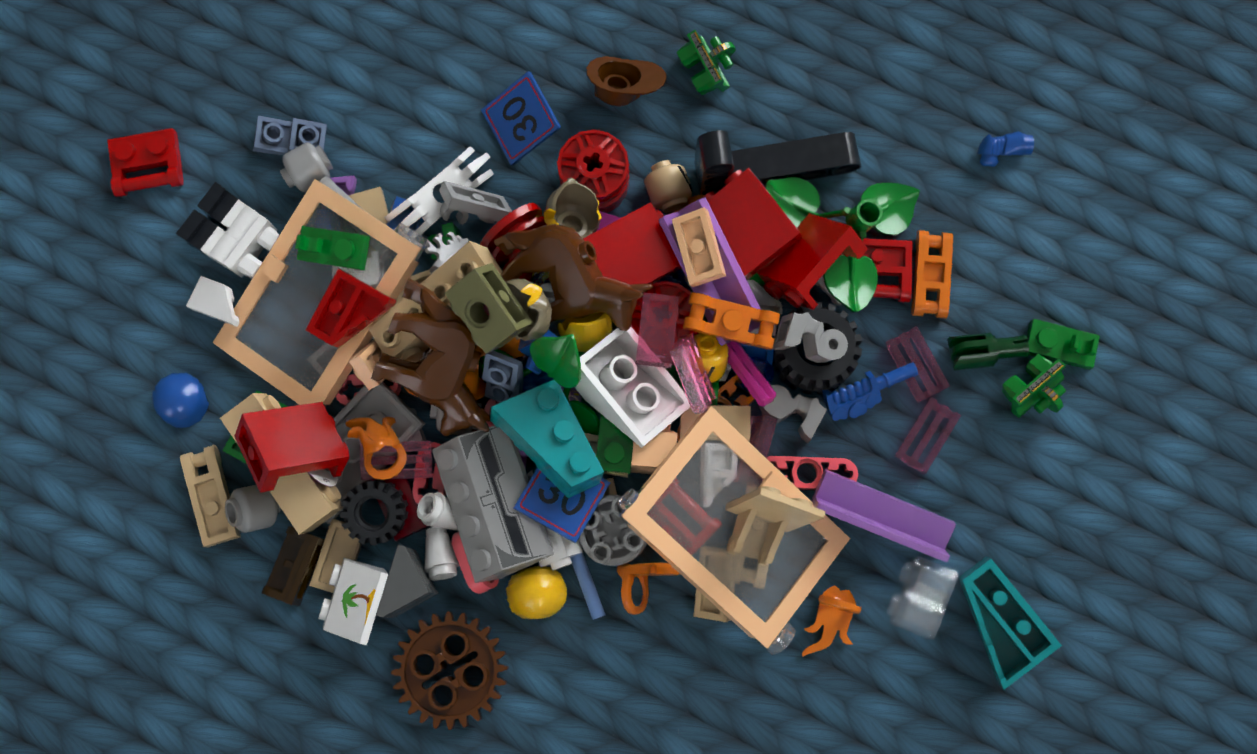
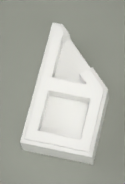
M201 276L186 307L236 327L240 323L239 317L235 315L233 308L234 296L232 289L222 283Z

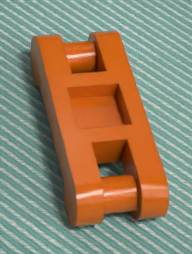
M918 230L915 241L916 259L911 314L912 316H923L924 313L935 314L936 318L947 319L950 306L953 234L942 232L940 236L929 235V231ZM929 248L939 249V256L929 255ZM926 291L937 292V300H926Z
M692 292L690 294L689 304L692 306L689 317H685L684 329L763 349H773L775 338L772 337L774 325H778L779 313L712 298L701 293ZM705 309L714 311L712 323L703 320ZM751 320L760 322L758 334L748 332Z

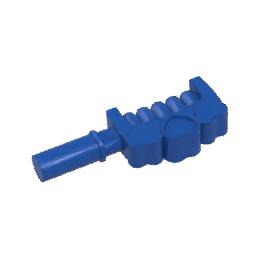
M911 362L888 373H882V376L875 378L871 371L865 372L866 378L861 379V382H854L853 385H847L846 389L840 388L838 392L832 391L831 393L829 390H823V399L828 414L834 421L847 419L848 416L857 418L860 415H864L868 408L871 409L875 404L882 401L880 390L886 387L890 388L892 385L918 375L916 365Z

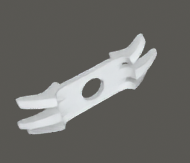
M470 146L448 167L384 218L387 222H390L412 206L415 210L394 230L400 234L422 218L425 222L407 238L413 243L433 223L442 217L440 207L443 203L438 202L434 198L433 188L436 185L442 184L443 181L473 189L477 188L494 175L492 170L489 169L473 182L468 178L490 158L489 154H483L461 170L458 166L475 151Z

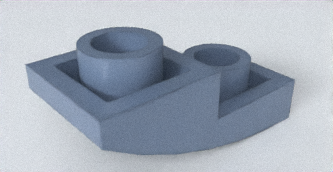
M258 115L253 151L284 155L306 142L313 144L315 147L320 145L324 150L327 124L293 118L292 122Z
M496 351L485 354L482 379L486 381L484 396L501 403L523 392L524 380L522 362Z

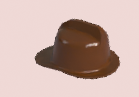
M605 56L590 61L586 68L587 77L595 85V96L611 106H626L637 100L640 95L656 92L666 82V72L661 66L643 60Z

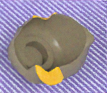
M572 177L568 178L547 199L544 221L547 225L560 224L574 228L583 239L596 232L599 228L600 220L602 219L598 209L599 200H597L596 194L590 188L578 183Z
M518 278L505 281L533 322L532 325L515 338L517 340L522 339L523 341L541 338L550 327L552 314L551 304L542 291L543 289L526 279Z

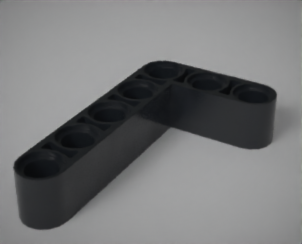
M723 130L710 131L697 138L694 160L701 195H706L712 191L716 194L726 186L724 182L731 174L737 170L744 172L747 168L751 169L764 187L769 180L789 177L811 180L847 174L861 168L855 133L852 132L731 151L728 132Z

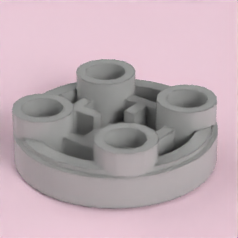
M605 495L602 497L579 537L583 550L595 562L609 566H619L633 561L644 550L647 543L627 526L628 522L621 517L624 511L634 502L633 500L620 495Z

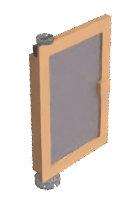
M314 179L234 307L235 315L239 317L240 323L238 327L224 323L213 344L295 401L293 406L323 402L326 407V405L332 403L352 371L353 367L349 361L371 341L373 336L369 328L389 312V310L339 348L331 346L306 331L305 329L337 270L341 269L396 300L418 266L419 262L417 260L426 248V243L430 240L401 222L393 230L325 184ZM302 226L370 236L365 271L297 260L298 249H295L297 235H301Z
M707 406L640 490L636 492L634 489H630L622 496L618 502V505L623 509L619 517L742 631L757 641L770 654L776 655L782 652L795 636L796 629L788 621L850 540V537L825 515L823 519L785 532L773 562L763 566L758 563V555L763 547L769 522L754 518L741 552H736L735 555L727 553V544L732 536L737 514L726 511V503L755 491L759 487L769 486L780 490L783 496L792 499H806L812 503L813 507L814 505L808 497L712 406Z

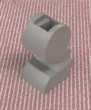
M794 312L781 318L772 350H784L801 344L802 338L806 358L816 363H824L844 356L847 351L848 342L845 335L837 329L824 331L823 322L813 319L809 312L803 314Z
M772 385L771 387L776 392V397L773 402L764 407L759 405L762 414L777 424L792 414H799L803 422L798 428L800 437L808 444L827 409L819 403L817 398H808L798 394L793 399L785 387Z

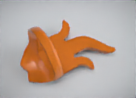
M367 417L347 420L345 425L351 428L347 433V437L360 440L363 446L364 467L367 473L373 478L380 480L390 479L398 475L405 466L407 453L396 433L391 428L396 423L393 417H384L382 425L374 419ZM384 446H392L397 451L396 462L388 469L379 470L374 468L371 464L373 453L381 450Z
M627 563L617 566V573L622 578L621 598L625 610L629 614L637 615L646 609L649 598L648 576H677L681 574L669 563ZM634 577L639 579L643 589V597L639 606H635L631 596Z
M834 585L819 596L820 604L815 622L810 627L804 628V630L814 633L823 625L822 636L818 642L805 648L802 656L829 647L836 636L837 630H839V638L843 643L853 645L848 638L847 631L853 614H860L862 607L856 605L850 590H840Z

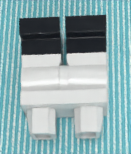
M215 182L197 206L208 217L225 227L226 231L194 209L176 234L187 244L242 278L245 275L253 279L262 264L257 257L264 248L268 251L271 250L279 234L268 219Z

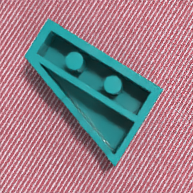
M551 380L491 407L490 421L497 428L499 427L513 441V444L520 451H523L567 498L600 484L604 470L565 394L555 380Z
M984 557L958 577L996 679L1003 690L1062 646L990 557Z

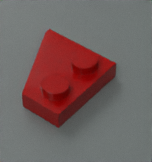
M338 269L305 330L331 346L339 348L393 307L396 300L351 274Z

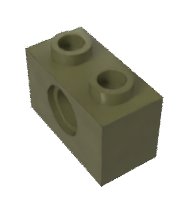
M492 263L473 269L444 293L450 301L453 312L463 320L471 332L473 341L483 349L485 354L503 347L533 324ZM484 304L489 310V316L484 311Z

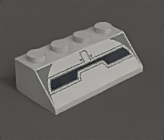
M495 425L489 427V432L477 430L460 435L432 450L475 583L502 579L554 555L545 526L513 509L527 486L529 479L518 448Z

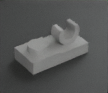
M443 181L439 189L445 201L440 207V214L443 220L446 221L453 211H458L456 218L459 224L462 225L466 223L469 216L468 213L477 215L484 222L495 223V221H500L512 212L505 198L500 195Z

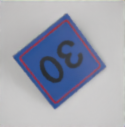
M530 71L526 72L481 109L510 165H515L561 129L558 120Z
M537 468L513 509L576 544L611 482L602 478L600 484L567 498Z

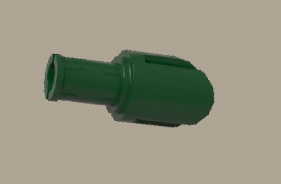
M991 333L952 336L947 339L949 349H951L950 355L954 371L993 367L998 362V359L1028 357L1029 344L1028 342L1024 343V341H1027L1026 335L995 338Z

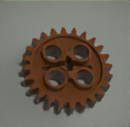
M448 611L444 622L441 621L438 614H432V625H429L424 620H419V627L421 629L419 633L413 629L407 630L409 637L412 639L411 642L399 641L398 643L405 650L404 655L393 656L395 661L401 663V668L392 670L391 674L401 676L402 680L396 683L393 689H404L405 694L398 700L399 703L410 700L412 705L408 710V714L411 715L420 710L422 712L420 723H424L429 717H433V728L435 729L439 728L443 720H446L448 730L454 729L456 719H459L463 728L469 725L468 715H471L476 721H480L482 716L479 709L482 707L486 711L491 712L493 706L489 702L490 697L493 699H501L502 697L495 689L496 685L507 684L506 680L498 677L499 672L509 669V666L499 664L498 661L507 653L506 651L496 652L494 648L501 639L494 638L489 640L488 635L492 628L488 626L480 631L478 629L480 624L479 618H475L470 624H467V613H461L458 620L454 621L453 613ZM453 635H459L465 641V649L460 655H454L448 649V641ZM473 651L478 653L475 659L455 670V679L452 676L444 677L431 687L423 688L424 682L446 669V661L449 664H453L462 660ZM423 654L430 655L434 660V669L430 674H423L418 669V660ZM472 665L480 667L483 671L484 678L479 686L469 684L466 679L467 669ZM440 685H446L452 690L453 699L448 705L440 704L435 697L436 690Z

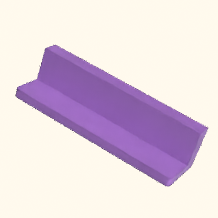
M706 197L698 199L683 209L659 219V223L687 278L672 219L705 207L710 214L726 276L694 288L691 286L693 292L761 309ZM705 309L704 314L708 322L712 323L714 311ZM751 320L748 332L759 328L760 322ZM716 337L721 346L731 342L730 340Z
M827 469L824 470L811 500L814 507L824 510L825 514L941 561L948 562L950 555L946 552L945 548L956 526L954 521Z

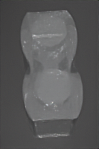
M920 556L915 557L912 562L906 561L899 580L904 582L900 595L894 594L887 609V614L892 615L889 623L928 640L934 639L959 572Z

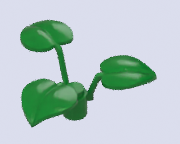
M797 177L769 180L765 186L766 190L796 227L799 226L809 213L827 219L845 216L846 224L854 229L861 240L866 238V232L873 227L879 233L889 236L898 235L906 230L913 218L915 204L920 190L904 184L877 183L871 185L862 193L860 202L852 209L845 207L842 210L817 214L815 212L820 206V196L817 189L810 182ZM840 255L824 273L823 279L826 289L831 296L850 311L859 312L871 301L877 287L878 274L874 262L869 257L862 256L860 259L851 256Z
M574 334L535 339L530 345L532 360L540 370L547 373L548 377L553 378L559 385L564 387L563 393L584 433L599 435L600 421L595 412L580 401L569 400L571 388L576 387L581 380L580 357L586 352H578ZM500 349L494 350V351H496V352H498V353H501V354H503V355H506V356H508V357L513 358L511 355H509V354L506 353L505 351H502V350H500ZM485 355L479 359V370L482 375ZM528 368L524 369V377L533 371Z

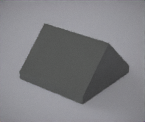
M402 545L397 546L376 616L396 618L439 594L433 581L429 579V574L424 571L425 566L416 550Z

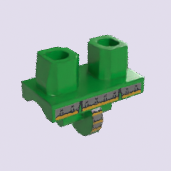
M696 30L687 34L690 41L677 51V54L687 69L700 61L705 67L704 70L691 77L697 91L704 95L716 88L722 92L730 88L731 86L718 63L721 62L725 70L734 65L730 59V56L736 51L733 42L722 44L719 37L716 36L710 40L713 47L711 51L704 37L699 36Z
M1037 354L1026 365V372L1034 378L1029 384L1024 383L1017 375L1010 377L1002 385V392L1012 403L1011 412L1018 418L1032 407L1039 414L1047 408L1058 413L1064 407L1060 397L1066 392V389L1060 383L1064 380L1062 370L1066 368V365L1060 359L1052 363L1045 357Z

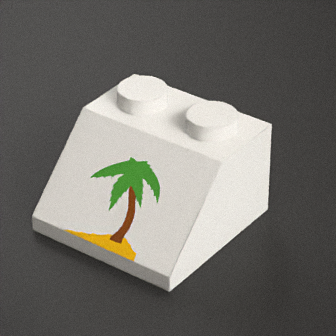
M347 558L343 559L342 565L335 564L329 581V585H333L335 588L331 600L324 598L318 619L324 621L323 630L359 644L367 645L388 577L387 571L384 568Z

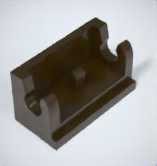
M288 526L287 536L269 580L261 593L287 604L300 606L325 539L310 533L299 535L294 527Z

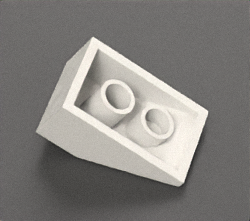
M632 327L628 331H622L619 328L615 329L580 357L581 380L575 387L585 401L641 448L694 404Z

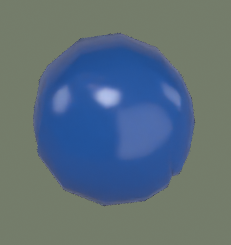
M172 373L162 378L155 385V390L152 392L153 407L156 413L166 423L175 428L190 427L201 421L209 406L204 386L197 378L188 373Z

